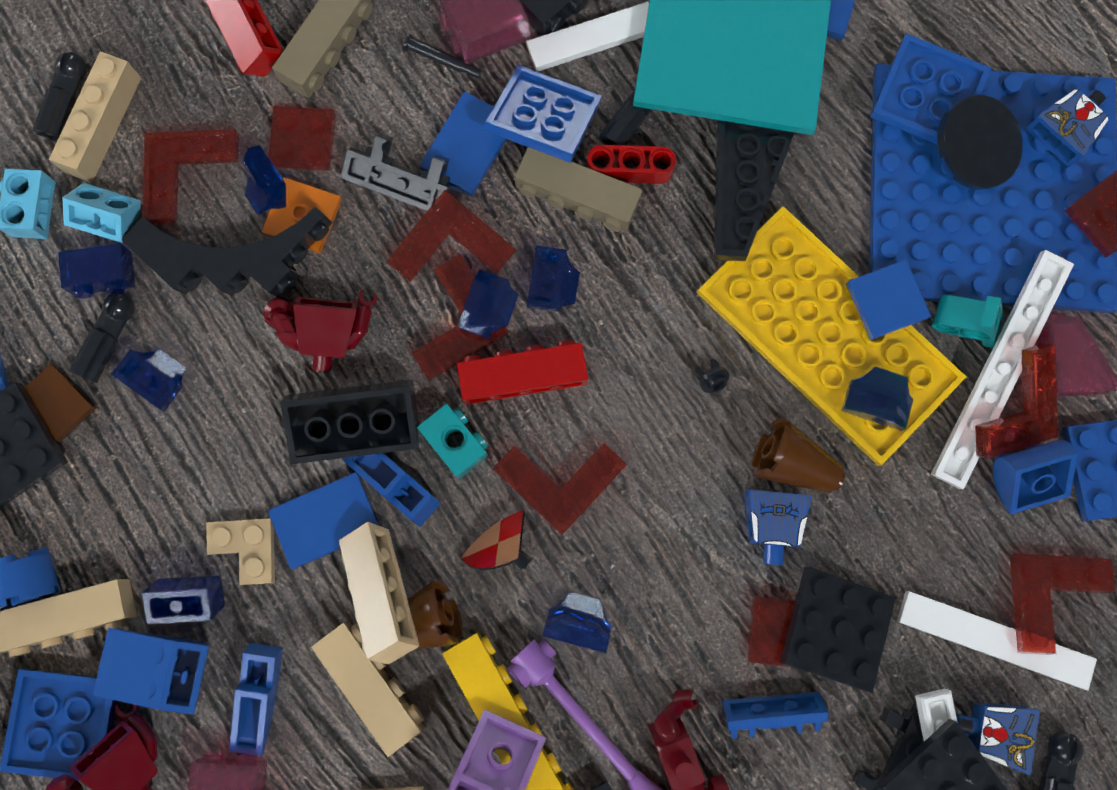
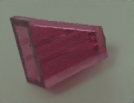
M1066 313L1049 314L1037 339L1044 398L1106 395L1117 391V376L1081 318L1066 317Z

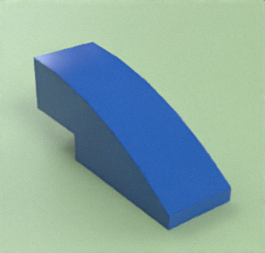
M384 453L347 457L343 460L419 527L424 524L441 504L438 499Z
M251 643L243 652L240 684L235 689L230 752L256 756L264 754L278 689L283 647Z

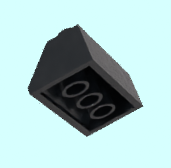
M413 379L290 394L280 401L290 464L419 449L418 429L416 428L418 427V414Z

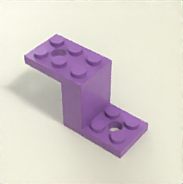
M484 710L448 790H525L546 737ZM496 749H504L509 753L510 761L506 764H499L494 761L492 752Z

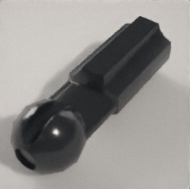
M64 52L55 60L54 68L56 71L50 88L46 90L32 130L37 135L56 142L73 109L76 100L74 97L79 82L86 74L87 67L84 60L74 52Z
M635 89L599 135V140L604 145L626 146L651 111V109L633 106Z
M121 292L110 294L104 300L103 310L93 329H90L69 372L94 383L98 382L118 343V338L126 322L131 319L135 312L132 298Z
M1061 731L1052 735L1048 741L1049 755L1039 790H1074L1075 788L1073 783L1078 762L1083 756V745L1075 735Z

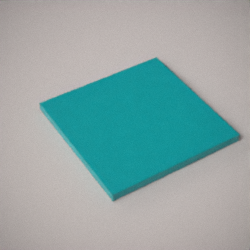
M649 0L633 106L814 135L817 124L831 0Z

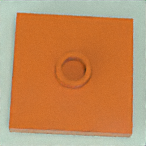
M284 177L261 232L270 238L276 236L300 221L314 207L334 222L342 198L341 196ZM333 223L329 226L327 235L322 240L315 241L308 251L321 254Z

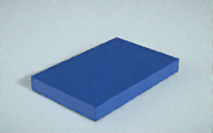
M464 91L420 163V170L429 171L432 158L435 155L449 158L445 174L451 177L449 184L463 189V193L473 197L507 140L484 131L485 122L494 107Z
M357 472L268 510L291 570L340 550L339 540L366 522L380 526Z

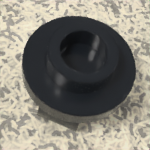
M711 359L712 369L708 372H703L699 366L696 367L700 387L706 393H716L724 389L730 376L725 367H719V363L715 359Z

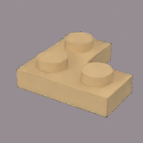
M271 518L206 522L207 555L239 553V585L275 583L274 526Z

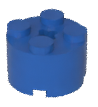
M48 548L27 553L28 556L19 559L16 558V555L0 558V611L32 603L40 599V596L47 599L61 593L52 556Z

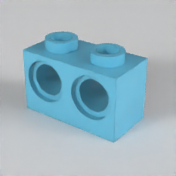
M5 169L4 177L0 182V230L10 237L47 239L55 181L40 170ZM28 186V189L22 193L24 188ZM24 215V218L18 223L19 218Z
M82 183L62 197L64 225L120 243L123 242L121 239L141 219V200L86 183Z

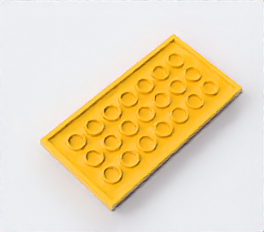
M782 206L757 231L746 261H727L698 289L697 294L877 466H881L967 376L912 325L870 340L846 285L849 280L859 276Z

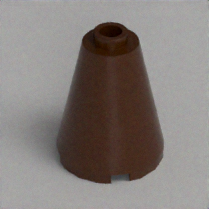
M778 418L769 425L774 428L769 436L762 435L753 455L751 466L757 468V471L752 472L753 475L761 479L825 493H831L842 486L845 480L842 464L790 421Z
M440 580L429 583L407 598L419 642V647L416 649L453 646L461 641L457 639V636L462 635L463 630L458 606L455 600L449 602L445 593L450 590Z

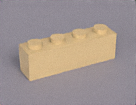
M101 51L99 52L48 159L64 173L93 183L141 80L140 75L128 61Z
M366 522L339 540L342 553L341 559L345 565L348 589L352 595L355 619L359 625L362 649L366 659L390 664L418 648L419 642L389 529Z
M116 579L0 611V653L8 652L9 658L30 653V646L41 644V648L44 649L63 644L62 638L73 635L74 640L95 635L94 629L105 626L106 631H108V628L118 629L127 626L126 620L137 617L130 579Z
M350 621L344 622L311 647L387 757L425 728L421 723L424 721V717L414 704L409 706L402 695L405 691L395 677L390 679L383 668L386 664L366 659L362 649V638L358 624L352 625Z

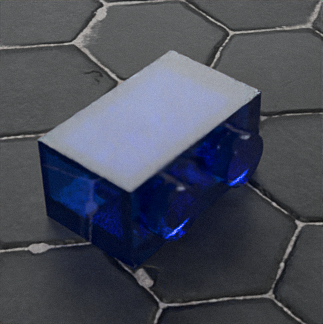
M121 243L58 252L61 288L74 295L75 298H91L94 296V293L99 292L108 294L123 293L124 289L135 287L133 253Z
M221 575L157 579L142 592L146 624L211 621L225 607Z

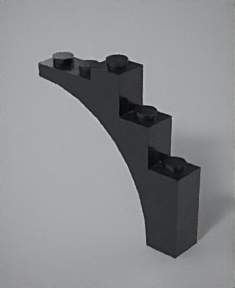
M314 207L300 221L276 236L250 245L222 248L204 247L181 241L169 235L155 223L142 217L121 240L172 289L183 294L196 289L201 283V278L205 276L220 291L233 296L235 293L241 292L247 286L248 279L252 277L268 293L280 297L281 295H286L294 288L295 280L300 276L291 267L304 260L308 254V249L315 241H320L327 235L329 226L333 222Z

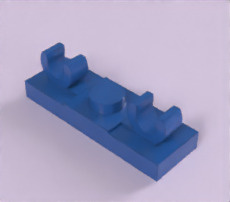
M820 692L722 700V711L728 731H730L733 739L737 738V730L747 729L749 736L754 737L756 733L755 728L779 729L781 727L795 726L798 733H801L803 731V724L812 723L815 731H819L821 729V722H828V710Z

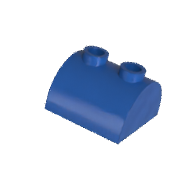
M1062 439L1046 444L1037 442L1031 444L1026 450L1016 453L1010 451L1003 452L996 458L993 464L994 484L1002 504L1010 515L1070 497L1078 451L1069 442Z

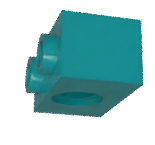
M445 404L416 428L460 480L488 457L484 449L489 445L477 431L471 434L465 427V424L469 421L458 407L452 410L448 404ZM459 432L463 434L464 441L461 446L457 448L448 446L447 440L452 433Z

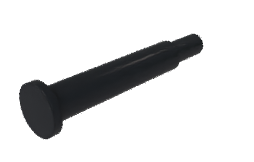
M408 34L405 39L403 51L408 52L410 50L458 72H465L476 78L480 77L482 70L467 64L466 61L415 40L411 34Z

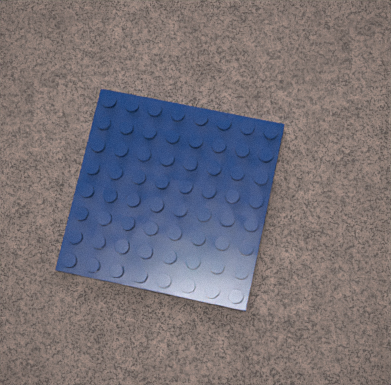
M876 64L873 69L872 110L891 65ZM990 71L981 95L999 100L1012 112L1021 130L1023 149L1019 166L1012 177L999 186L985 190L970 189L953 179L954 175L946 165L944 158L939 156L937 144L872 118L869 273L907 260L924 301L939 302L942 295H953L980 301H986L988 296L1001 298L1002 306L1013 307L1040 252L1047 250L1074 264L1052 309L1103 313L1117 312L1116 78ZM1079 90L1087 96L1092 90H1098L1106 97V103L1100 109L1108 115V121L1086 154L1070 167L1064 164L1025 129L1043 111L1072 91Z

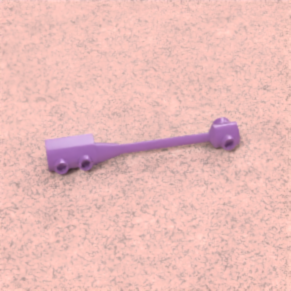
M533 639L510 661L511 665L507 670L517 683L524 689L529 684L531 686L544 685L628 780L627 783L631 790H664L632 766L553 676L556 663L552 658L556 655V652L545 640L538 644Z

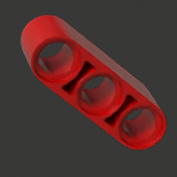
M597 145L591 148L587 156V168L625 183H666L672 177L676 164L674 152L667 147ZM596 160H604L605 162H607L608 165L606 167L599 168L596 167L593 164V162H595ZM626 161H634L635 163H637L638 167L630 169L627 168L623 163ZM659 161L664 162L667 164L668 168L663 170L658 169L657 167H655L654 163Z

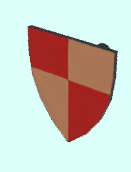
M521 510L495 523L471 544L460 559L469 567L478 570H494L515 563L520 569L526 568L530 560L521 552L525 511Z

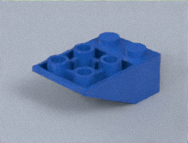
M108 628L93 696L157 710L194 714L210 642Z

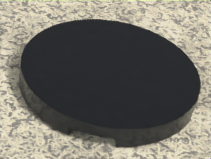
M974 95L957 102L942 117L937 134L940 158H944L946 165L954 175L953 179L970 189L985 190L1005 183L1017 170L1022 157V134L1015 116L1002 102L990 96Z

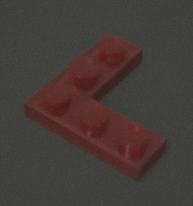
M236 129L145 133L142 217L153 223L177 222L178 165L239 163V134Z
M444 190L386 262L411 282L449 235L455 238L495 273L502 269L516 252V249L449 192Z
M461 254L435 268L434 272L465 321L412 352L428 381L454 367L457 363L464 361L463 358L474 355L509 334L508 329Z
M1044 343L1021 349L1023 412L975 425L976 456L987 459L1058 437L1055 345Z
M603 443L560 489L513 446L492 470L563 535L627 464Z
M1018 553L1011 555L1010 565L1018 653L1056 654L1050 590L1108 594L1115 592L1112 559Z

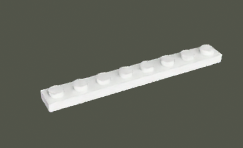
M1047 250L1040 252L931 473L932 476L958 489L965 488L1074 266L1073 263Z

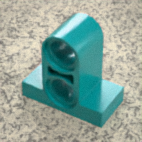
M953 295L940 296L931 327L941 333L980 340L983 347L993 348L1004 322L1002 300L993 296H988L986 301H980Z

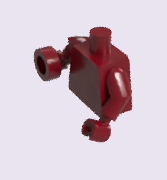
M364 290L360 291L357 302L297 297L293 304L291 300L285 297H275L268 301L263 316L265 322L277 331L274 334L284 346L294 351H299L302 355H312V369L314 371L330 372L332 369V357L344 358L346 350L355 349L367 334L372 315L370 309L375 306L377 294L374 293L372 302H365L362 299Z
M694 689L676 690L673 697L674 701L670 702L656 717L655 722L647 724L671 790H729L722 773L710 777L707 786H703L702 783L705 782L703 772L690 736L680 718L684 710L696 709L698 701L691 698Z
M130 704L132 711L129 713H122L116 705L115 714L123 721L69 768L90 789L154 790L148 782L158 772L154 764L158 757L157 735L143 715H137L135 712L137 705ZM61 775L54 778L45 790H83V786L74 776Z

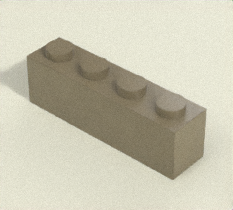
M319 0L272 67L279 82L309 99L314 91L316 92L321 88L324 76L330 67L333 68L338 63L340 53L345 45L353 41L358 26L370 16L373 8L372 0Z
M529 147L514 177L515 187L519 189L518 191L522 195L529 198L537 196L547 200L546 202L550 206L557 209L565 207L575 211V214L584 220L595 219L602 222L606 228L616 232L620 230L628 231L643 189L574 162L569 163Z

